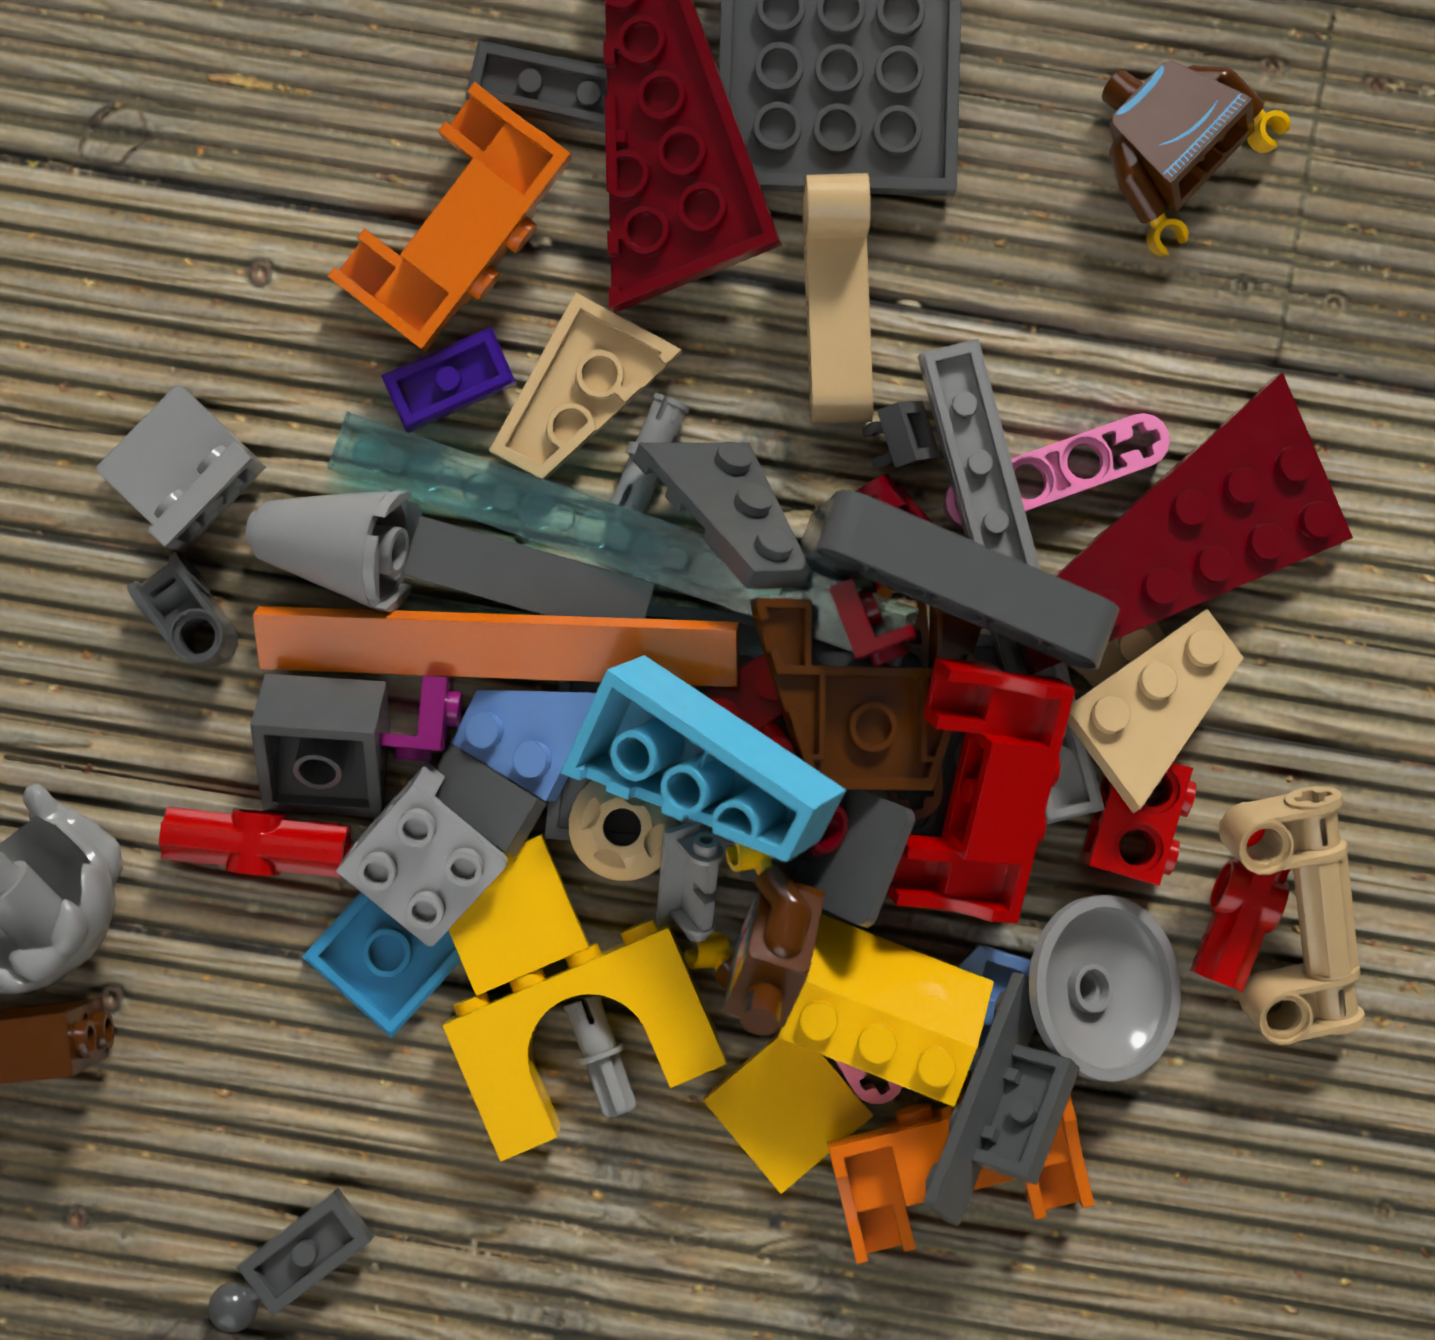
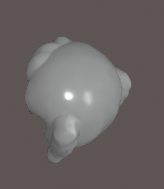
M38 783L27 786L23 795L24 805L29 811L30 822L0 843V994L5 995L23 994L53 985L80 967L93 955L104 941L115 910L114 886L123 869L121 847L116 839L105 832L97 823L86 818L76 810L66 807L63 803L56 801L46 788Z

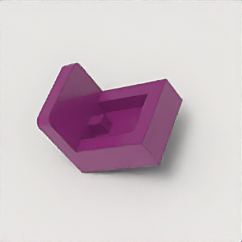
M423 675L417 735L381 733L380 745L396 747V759L431 761L432 750H446L449 744L450 727H459L462 716L463 693L462 691H454L455 679Z

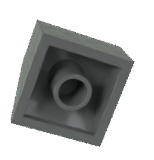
M265 674L250 724L262 809L378 817L384 810L388 746H381L380 740L381 733H389L390 731L387 683L385 681Z

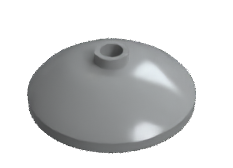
M1113 895L1088 896L1067 904L1049 920L1038 938L1029 970L1030 1005L1036 1027L1043 1042L1052 1054L1072 1059L1080 1067L1079 1076L1095 1081L1113 1082L1133 1078L1146 1071L1161 1057L1177 1025L1181 1005V980L1176 956L1167 935L1158 922L1141 906L1128 899Z

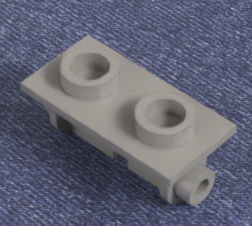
M692 821L666 829L663 832L656 925L662 927L676 922L685 932V936L694 942L705 941L716 929L717 920L714 915L715 900L712 896L713 892L716 891L718 866L723 859L724 848L719 842V835L713 833L712 827Z

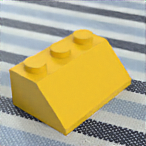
M822 914L807 980L785 1026L778 1029V1038L955 1107L978 1047L994 981Z

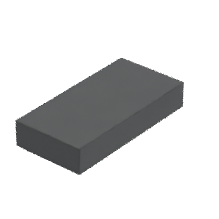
M449 743L435 766V769L445 776L435 796L489 842L504 852L516 856L547 803Z

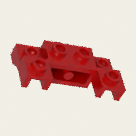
M936 657L923 718L936 729L965 732L942 835L941 837L909 835L887 892V896L896 906L940 909L975 916L991 922L1018 923L1036 848L1043 841L1046 832L1045 812L1051 787L1056 785L1060 776L1061 763L1059 755L1076 689L1058 677L1004 672L991 663Z

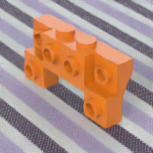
M475 81L467 91L470 98L452 122L449 124L445 121L438 130L443 139L471 161L408 245L398 255L364 228L357 237L361 242L340 270L334 267L327 276L425 352L461 305L465 307L472 297L480 302L493 288L501 272L495 269L496 265L508 249L518 253L528 242L537 228V224L531 220L537 213V205L572 161L570 152L547 134L521 118Z
M965 1093L959 1095L955 1107L949 1106L932 1110L931 1104L928 1103L908 1106L896 1111L897 1119L884 1122V1128L827 1141L856 1264L867 1262L868 1253L901 1245L904 1252L916 1249L906 1206L924 1203L928 1174L933 1165L939 1162L949 1136L951 1115L956 1106L962 1103ZM1071 1094L1037 1185L1022 1181L1029 1210L1035 1220L1047 1217V1209L1079 1202L1082 1208L1095 1206L1081 1149ZM981 1168L973 1190L1017 1179Z

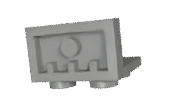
M176 385L98 464L97 472L152 524L147 530L164 547L184 553L256 479L266 466L187 389L181 385Z
M426 761L354 842L336 872L425 945L431 947L438 942L505 869L508 858L435 796L445 776Z

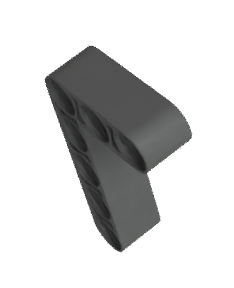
M850 490L837 491L811 515L799 545L811 568L805 582L808 585L829 591L828 587L850 578L854 581L862 576L1047 656L1083 669L1096 670L1099 668L1120 611L1118 605L1098 594L875 498Z

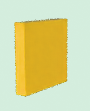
M543 834L525 841L516 856L501 851L508 858L505 869L448 930L476 996L587 949L590 946Z
M778 1034L703 1097V1102L780 1194L829 1154L827 1141L850 1136L873 1117L872 1111L856 1095L851 1086L826 1056L778 1038Z

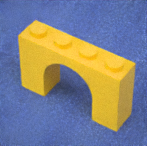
M653 918L643 921L620 932L623 942L601 952L597 942L590 944L589 948L564 958L567 963L565 968L549 975H545L543 968H540L510 981L509 985L512 991L491 1000L487 992H484L477 996L474 994L452 1005L456 1015L451 1016L442 1026L500 1162L557 1138L561 1129V1123L535 1064L533 1040L537 1024L542 1016L551 1007L565 999L578 995H601L612 998L630 1009L642 1023L670 1088L727 1064V1054L691 970L685 961L684 954L671 924L657 927Z

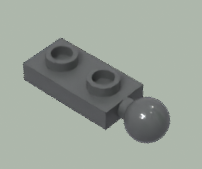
M337 1188L241 1261L237 1269L246 1279V1282H228L214 1291L208 1305L211 1321L222 1331H241L253 1322L260 1301L264 1303L274 1316L370 1243L374 1234L341 1190Z

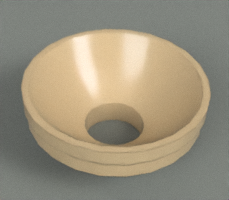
M593 780L590 781L577 795L569 815V836L572 847L580 861L594 873L615 881L637 880L658 870L661 867L663 832L666 829L679 826V820L661 813L662 807L636 797L628 800L605 791L606 785ZM615 809H629L640 819V835L630 845H616L605 835V819Z

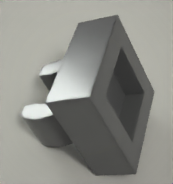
M923 401L897 402L877 410L880 421L871 422L862 430L864 437L881 435L883 433L889 447L884 455L872 459L874 467L895 466V468L917 466L941 458Z

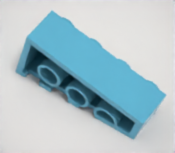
M645 655L606 670L560 772L576 780L588 778L606 785L605 791L628 800L636 797L662 807L661 813L680 821L690 818L712 827L713 833L785 862L793 859L821 840L846 792V789Z

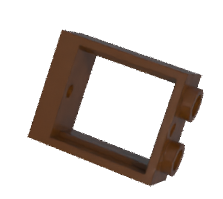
M97 997L0 1009V1085L72 1077L109 1057L108 1048H111L114 1043V1023L110 1012H104L103 998Z

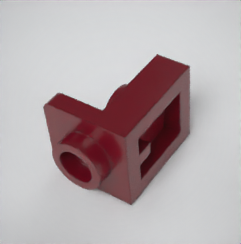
M852 578L828 587L855 658L858 661L870 657L873 666L877 667L909 654L905 643L917 638L912 624L878 637L875 636L872 627L884 622L870 587L858 592Z

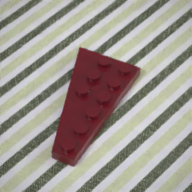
M602 0L605 4L606 41H603L604 64L607 68V96H604L606 191L609 193L610 231H607V246L611 260V287H608L609 309L614 313L782 246L693 0Z
M1283 372L1270 379L1258 390V393L1229 416L1213 434L1196 449L1189 452L1128 507L1121 517L1087 544V547L1053 576L1098 594L1118 605L1120 611L1108 641L1111 642L1352 539L1351 531ZM1015 642L1028 674L1038 673L1062 662Z

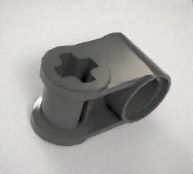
M175 551L170 554V563L143 583L134 581L127 586V590L137 607L156 626L173 652L180 659L206 667H213L228 662L235 654L238 646V633L234 625L210 594V589L200 573L181 552ZM209 622L214 628L215 640L208 651L199 654L193 646V635L200 625Z

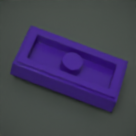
M492 327L381 375L407 433L517 385Z

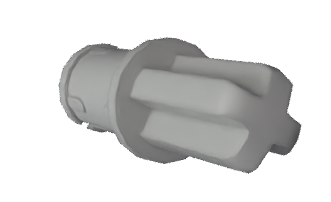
M591 995L583 998L590 1017V1023H588L581 1001L577 1000L563 1007L569 1016L582 1057L577 1059L579 1066L585 1065L602 1114L605 1117H615L627 1113L636 1107V1099L619 1053L624 1050L623 1043L616 1044L601 1001L602 996Z

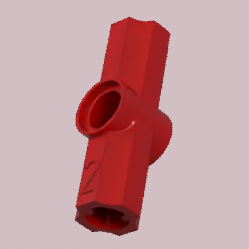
M167 807L164 819L160 825L158 844L161 850V859L175 862L226 866V871L234 873L278 876L281 872L343 878L336 870L352 846L351 826L313 820L287 819V814L248 809H233L232 813Z
M1260 829L1253 833L1247 842V847L1257 844L1263 838L1265 829ZM1235 856L1233 861H1227L1214 883L1209 901V908L1213 912L1193 959L1190 971L1243 992L1265 933H1270L1274 930L1284 913L1289 897V884L1286 880L1290 869L1267 875H1259L1249 871Z

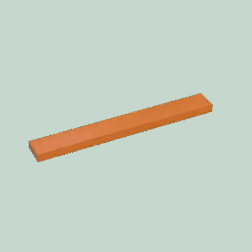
M259 606L253 613L259 669L601 682L607 669L645 655L687 684L693 686L737 687L740 678L739 622L403 610L384 612L373 609Z

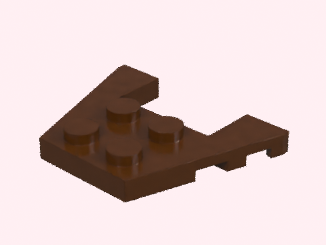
M763 597L751 599L750 609L795 755L844 789L933 790L952 733L949 730L934 728L923 718L935 659L938 657L975 662L976 657L973 656L981 629L984 628L929 605L928 669L816 666L811 664L812 599Z

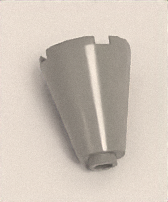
M382 490L266 500L260 505L258 510L250 514L246 525V540L252 546L253 553L259 560L372 609L392 612L402 606L413 587L412 584L403 583L405 578L403 571L419 517L422 516V511L419 503L408 502L407 499L412 494L409 491Z

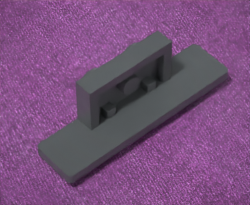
M1013 972L1006 989L999 994L996 1000L994 1021L984 1046L980 1047L974 1056L972 1077L962 1103L956 1106L951 1115L949 1136L939 1162L933 1165L927 1177L924 1205L944 1221L955 1225L961 1223L981 1168L1037 1185L1080 1067L1070 1058L1028 1047L1036 1024L1030 1005L1029 978L1024 974Z

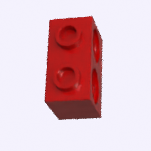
M1172 762L1161 779L1162 793L1158 800L1149 805L1144 804L1140 810L1132 813L1111 782L1103 774L1099 789L1105 810L1092 813L1078 862L1160 886L1163 874L1169 876L1173 872L1178 859L1180 842L1173 838L1179 817H1187L1194 803L1196 783L1190 781L1193 768ZM1137 829L1145 838L1146 849L1140 859L1127 863L1121 857L1119 844L1127 832Z

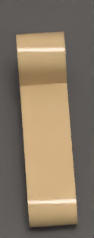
M868 173L805 176L802 211L811 424L872 422L867 252V235L870 228L871 207Z

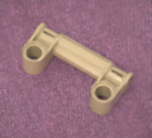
M1306 787L1285 795L1251 802H1241L1225 812L1219 824V835L1222 843L1249 871L1259 875H1267L1293 868L1303 963L1254 973L1248 978L1243 992L1240 991L1239 1002L1242 1010L1270 1042L1278 1045H1290L1297 1041L1330 1034H1348L1359 1030L1366 1022L1364 1010L1358 1006L1355 981L1359 979L1361 972L1358 962L1349 875L1347 842L1340 838L1337 809L1343 805L1342 793L1335 788ZM1260 829H1265L1263 838L1257 844L1247 847L1250 836ZM1284 1000L1281 1007L1267 1014L1275 1003Z

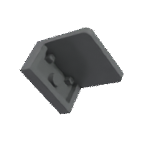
M846 789L841 801L848 816V830L844 840L837 849L819 857L810 854L807 849L788 862L772 857L771 863L773 865L780 864L792 881L825 891L822 909L854 924L870 927L877 920L913 828L915 815L911 809L866 791ZM755 869L741 871L740 876L754 883L758 877Z

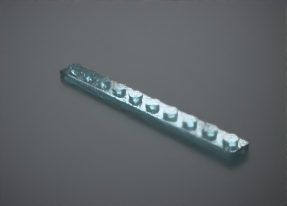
M347 412L327 467L329 470L386 490L409 491L412 494L410 498L750 617H753L750 609L751 599L756 597L812 599L811 638L853 652L828 587L838 584L840 581L810 571L804 587L746 589L702 539L704 534ZM872 593L884 622L872 627L876 637L908 624H912L914 629L920 609ZM903 657L885 664L900 668Z

